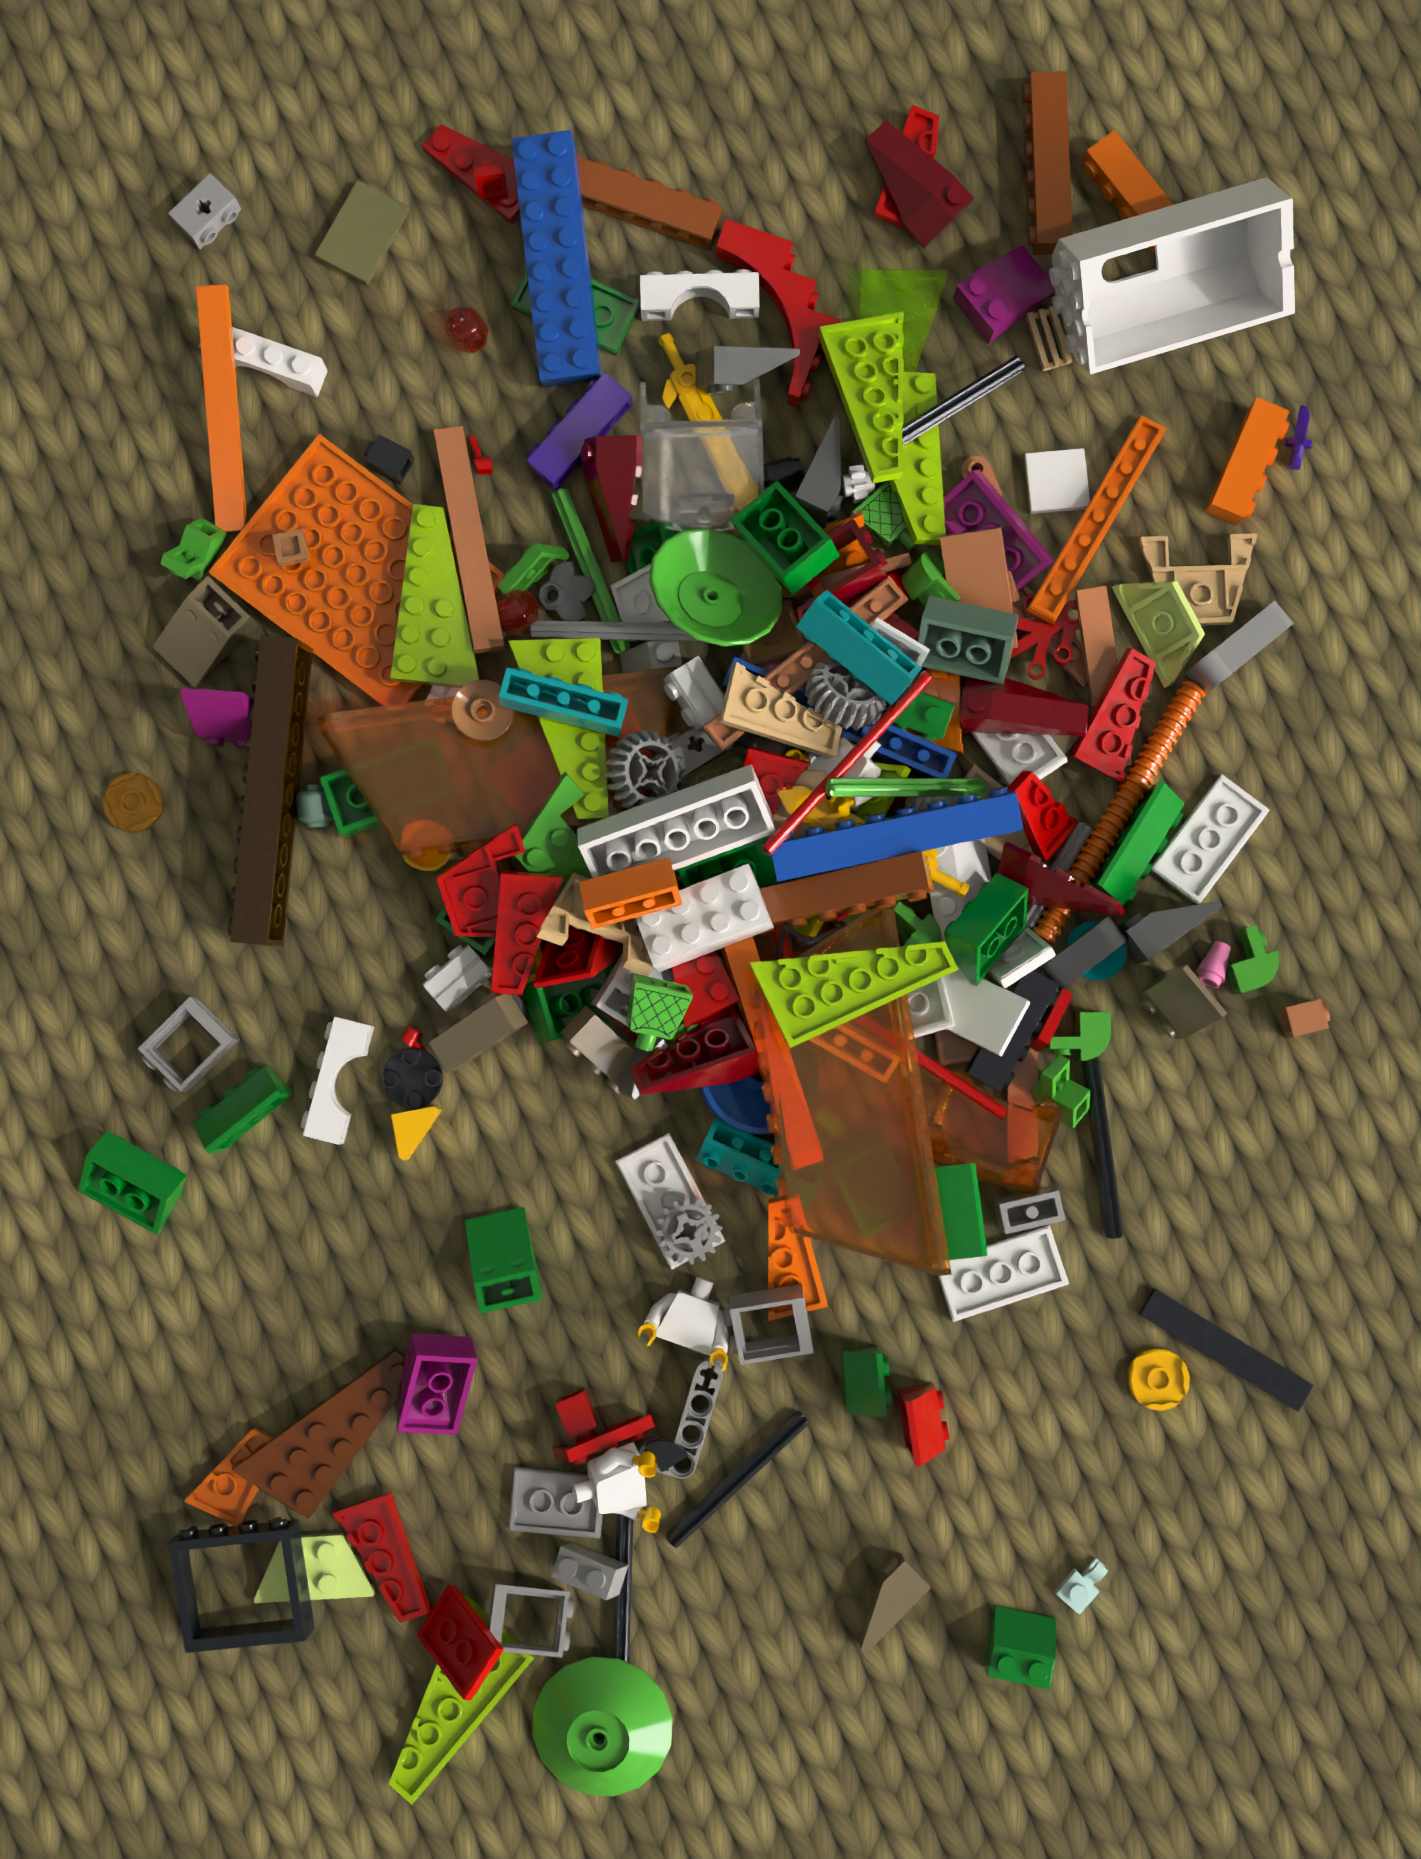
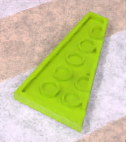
M465 1594V1599L488 1627L489 1614ZM503 1627L501 1642L522 1644ZM502 1652L472 1700L462 1699L437 1664L389 1785L412 1805L534 1660L535 1655Z

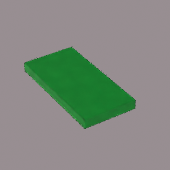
M526 270L510 303V307L532 318ZM591 278L599 348L617 356L641 307V300Z

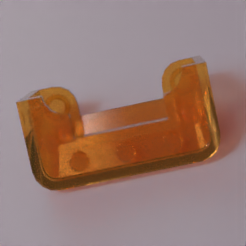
M950 1071L975 1087L974 1082L966 1073ZM942 1081L923 1132L922 1156L939 1165L975 1163L977 1178L1021 1193L1036 1194L1039 1190L1065 1108L1059 1107L1052 1101L1043 1100L1035 1103L1033 1108L1029 1109L987 1095L1008 1109L1001 1120Z

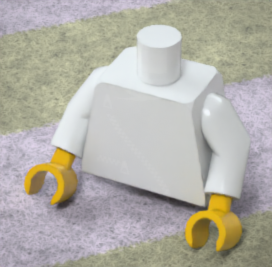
M844 737L840 738L837 755L832 759L809 751H805L802 754L801 751L796 749L789 750L785 756L808 761L807 770L828 771L829 774L855 745ZM876 740L842 778H878L881 769L870 758L879 749L881 744ZM831 797V810L835 811L838 808L839 815L846 817L850 814V809L855 812L862 803L872 797Z
M696 1277L691 1293L679 1289L677 1293L665 1295L651 1307L644 1325L635 1334V1339L637 1340L641 1333H645L650 1339L646 1346H650L654 1339L659 1337L710 1356L708 1362L710 1369L714 1360L722 1361V1371H724L728 1363L726 1353L730 1332L726 1324L725 1313L719 1309V1303L708 1299L714 1283L707 1279Z
M634 1442L620 1448H610L603 1455L590 1460L587 1463L588 1480L572 1484L576 1502L579 1503L592 1499L598 1513L621 1514L636 1521L640 1518L643 1520L642 1527L645 1531L649 1533L657 1532L661 1517L659 1509L649 1507L646 1511L643 1510V1507L647 1506L645 1477H654L658 1466L655 1462L654 1454L646 1451L640 1456Z

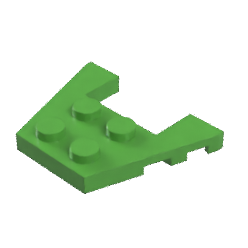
M566 771L558 779L559 783L552 794L549 793L543 802L544 806L537 817L532 819L523 833L522 839L526 849L525 852L514 855L529 873L563 875V881L557 896L560 895L573 873L589 879L593 878L578 848V835L561 816L563 812L584 796L583 791Z

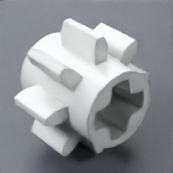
M863 464L849 466L848 474L842 475L844 497L853 498V504L863 503L869 497L868 494L875 492V483L872 484L869 473L864 470Z

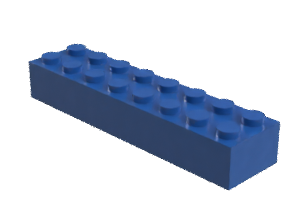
M571 130L511 138L539 378L545 388L591 382L595 377L600 378L602 376L575 139Z

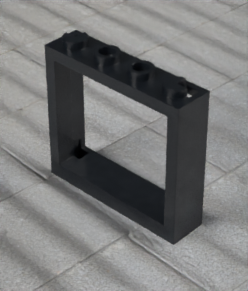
M276 1517L269 1520L268 1523L259 1524L257 1520H247L239 1523L238 1526L228 1527L227 1523H219L203 1530H198V1527L192 1526L188 1530H179V1533L169 1542L185 1653L306 1641L314 1631L315 1626L299 1519L287 1520ZM281 1540L293 1619L200 1628L189 1550Z

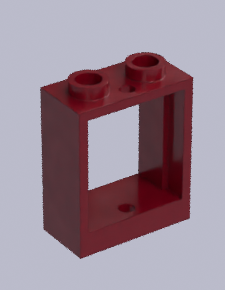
M851 519L828 533V536L832 539L837 551L857 540L870 562L827 589H824L817 576L806 585L815 599L827 590L845 604L886 579L888 576L883 566L888 563L879 548L873 550L870 546L873 539L865 526L859 528L855 520Z

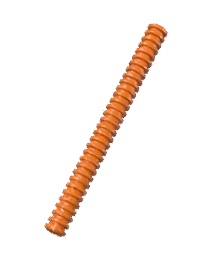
M1183 681L1180 684L1181 689L1176 691L1177 697H1173L1171 699L1172 705L1169 704L1166 707L1168 712L1162 714L1163 720L1157 722L1158 728L1153 729V736H1149L1147 739L1148 744H1144L1142 747L1144 751L1139 752V760L1133 762L1134 768L1128 770L1129 776H1125V783H1121L1119 785L1120 791L1114 793L1115 799L1110 800V807H1106L1104 810L1106 814L1101 815L1099 818L1101 822L1095 825L1096 831L1090 833L1091 839H1087L1085 842L1086 847H1082L1080 850L1082 854L1076 856L1077 862L1072 863L1071 871H1067V874L1076 880V885L1079 886L1081 882L1091 885L1089 881L1094 880L1096 877L1094 873L1100 871L1099 865L1104 864L1105 856H1109V848H1114V840L1120 838L1118 833L1124 831L1123 825L1129 823L1128 817L1133 816V809L1138 808V801L1143 800V793L1149 790L1147 785L1153 783L1152 777L1158 775L1157 769H1161L1163 766L1162 761H1166L1168 758L1166 754L1172 752L1171 746L1176 745V738L1181 737V730L1187 727L1185 722L1191 720L1190 714L1196 712L1195 706H1199L1201 703L1200 698L1205 697L1204 690L1196 683ZM1047 907L1048 910L1042 913L1043 918L1037 921L1038 927H1033L1032 931L1045 942L1055 944L1057 942L1056 936L1062 934L1060 929L1066 927L1065 921L1070 920L1072 917L1070 913L1076 910Z

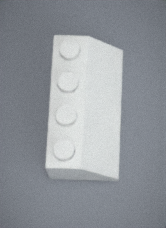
M985 838L936 848L938 857H936L938 860L937 869L960 882L964 881L970 885L966 895L961 898L955 892L933 881L935 892L930 893L933 916L940 928L941 942H946L944 931L947 925L961 915L962 909L968 901L972 902L983 883L989 882L992 879Z

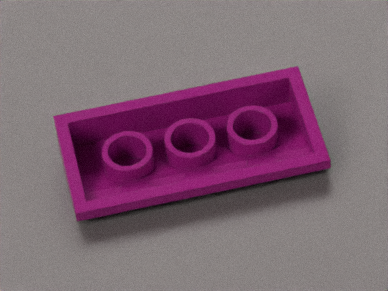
M973 470L943 498L945 531L949 535L1001 527L1007 571H1011L1018 592L1055 562L980 470Z

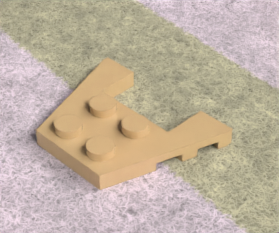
M1257 533L1230 534L1227 537L1228 565L1170 567L1168 536L1140 537L1139 546L1153 582L1177 581L1201 626L1230 625L1233 623L1246 571L1250 565L1253 546L1257 540Z
M573 873L538 930L536 937L563 946L568 939L569 925L595 933L605 939H612L623 944V968L648 976L653 970L651 959L646 957V946L643 938L638 934L636 918L591 929L584 911L579 882L589 878Z

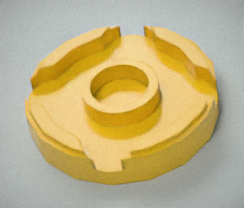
M1154 1347L1144 1350L1133 1358L1128 1368L1127 1383L1130 1393L1140 1404L1149 1409L1163 1411L1173 1408L1180 1403L1179 1401L1182 1400L1189 1390L1190 1376L1186 1364L1178 1355L1167 1349Z

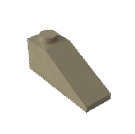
M903 1554L897 1559L895 1557L890 1558L881 1569L883 1573L879 1577L858 1641L860 1650L864 1655L931 1589L928 1580Z

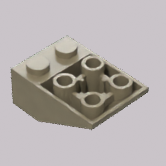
M207 576L184 599L152 647L196 688L258 624Z

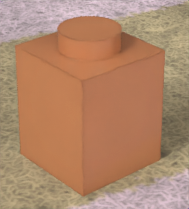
M1321 999L1278 1008L1285 1038L1329 1028L1330 1013L1326 1004H1322Z

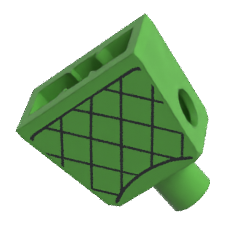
M889 480L852 513L861 509L864 526L867 528L872 539L883 548L889 549L899 540L910 552L918 544H913L901 513L902 506L896 492L893 493L890 485L891 480Z
M635 973L631 974L626 1022L631 1031L638 1033L635 1043L637 1048L644 1051H653L657 1037L672 1039L693 998L688 985Z

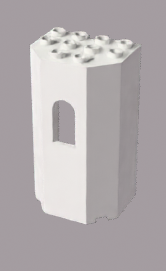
M1266 177L1060 238L1052 254L1053 268L1049 270V276L1052 285L1055 287L1056 295L1052 297V304L1055 313L1059 316L1065 334L1067 351L1073 353L1078 364L1083 365L1089 374H1093L1294 314V265L1290 258V249L1294 248L1293 198ZM1155 245V269L1115 281L1103 279L1101 270L1107 259Z

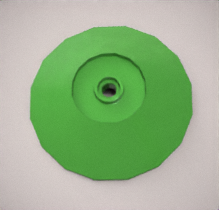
M711 528L684 530L665 540L651 559L649 583L657 606L674 626L699 641L724 647L750 644L768 634L782 614L783 589L780 581L747 544L735 534Z
M591 1656L565 1665L544 1684L533 1707L532 1736L541 1761L561 1783L585 1795L613 1797L640 1788L660 1770L672 1743L673 1717L663 1691L644 1670L620 1658ZM602 1733L605 1738L597 1739L594 1734Z

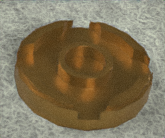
M130 772L119 775L106 788L107 791L102 800L104 814L112 825L122 831L132 833L146 831L154 826L163 814L165 801L162 790L154 780L143 774Z

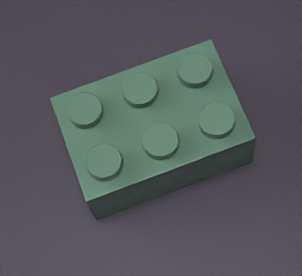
M929 596L921 620L918 642L929 648L930 651L921 666L1004 684L1010 664L1019 615Z

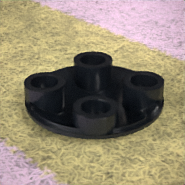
M407 1048L395 1053L388 1060L381 1077V1082L392 1101L408 1109H417L430 1104L438 1096L443 1084V1073L440 1064L433 1055L422 1049Z

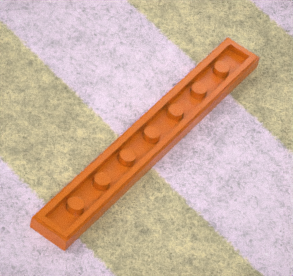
M225 284L196 286L215 526L225 532L241 531L247 524L229 286Z
M1143 415L1139 416L1027 611L1054 625L1164 435L1166 427Z

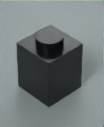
M378 435L375 442L371 441L365 451V462L369 469L399 485L402 484L415 460L409 449L381 435Z

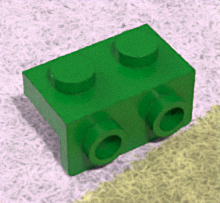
M921 691L891 725L905 731L908 728L920 732L919 736L931 741H936L937 738L942 740L946 735L956 703Z

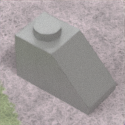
M649 641L619 654L624 684L664 677L682 666L678 641Z

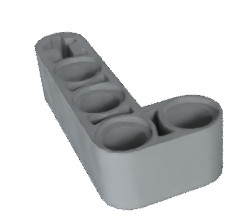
M1273 601L1228 639L1203 657L1185 674L1192 682L1199 685L1206 695L1293 625L1294 622L1278 603Z
M710 1356L698 1361L673 1441L686 1450L691 1464L685 1469H679L673 1465L663 1471L662 1474L685 1479L694 1473L723 1378L722 1365L719 1360L713 1361L712 1366H714V1372L717 1375H711L708 1388L703 1386L704 1372L701 1369L706 1370L708 1368ZM696 1395H704L709 1400V1404L704 1409H696L691 1403L692 1399ZM688 1425H695L700 1430V1434L695 1439H688L683 1435V1429ZM654 1436L646 1438L640 1445L639 1455L641 1456L647 1448L645 1446L646 1443L652 1440L666 1439ZM657 1466L656 1472L661 1473L660 1469Z

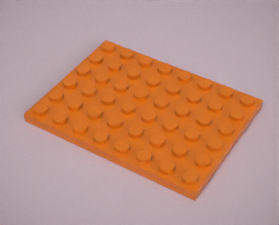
M318 434L208 573L291 637L297 638L313 648V654L397 718L424 685L392 681L390 678L413 504L321 434ZM302 529L305 534L310 561L280 567L277 562L272 535ZM449 532V536H450V540H451V546H452V551H453V556H454V561H455V564H456V569H457V574H458L459 585H460V589H461V593H462V598H463V602H464V596H463V591H462V586H461V580H460L459 569H458V564H457V559H456V553H455V548H454L453 537H452V534ZM489 562L494 594H496L499 590L498 584L504 579V573Z

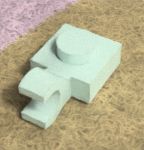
M1095 1557L1082 1574L1074 1568L1054 1591L1056 1595L1080 1615L1100 1592L1094 1584L1099 1582L1108 1570Z

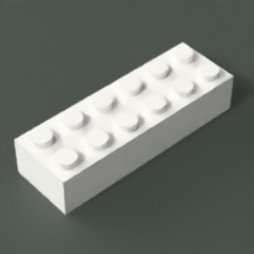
M752 764L577 829L578 848L592 877L610 874L625 868H632L670 857L673 870L776 832L773 815Z

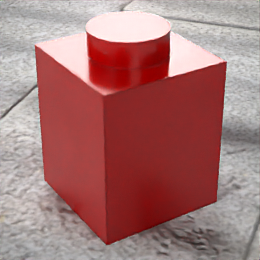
M586 1388L557 1399L555 1405L569 1439L576 1436L578 1440H581L595 1433L594 1428L598 1427L599 1420Z

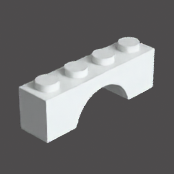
M741 269L735 271V273H722L719 270H710L705 274L679 271L676 274L664 275L661 272L655 271L649 272L646 275H640L642 321L671 320L678 306L694 297H707L715 300L725 309L729 319L759 318V272Z
M232 327L235 368L237 366H245L262 371L277 378L292 389L318 397L328 371L322 358Z
M334 1017L333 1022L328 1023L324 1036L328 1040L325 1052H320L317 1061V1069H320L318 1080L312 1082L309 1091V1098L312 1099L309 1111L306 1110L301 1121V1128H304L303 1136L338 1145L344 1144L352 1114L346 1111L337 1099L335 1092L336 1078L340 1069L347 1062L357 1057L367 1056L375 1026L339 1017Z

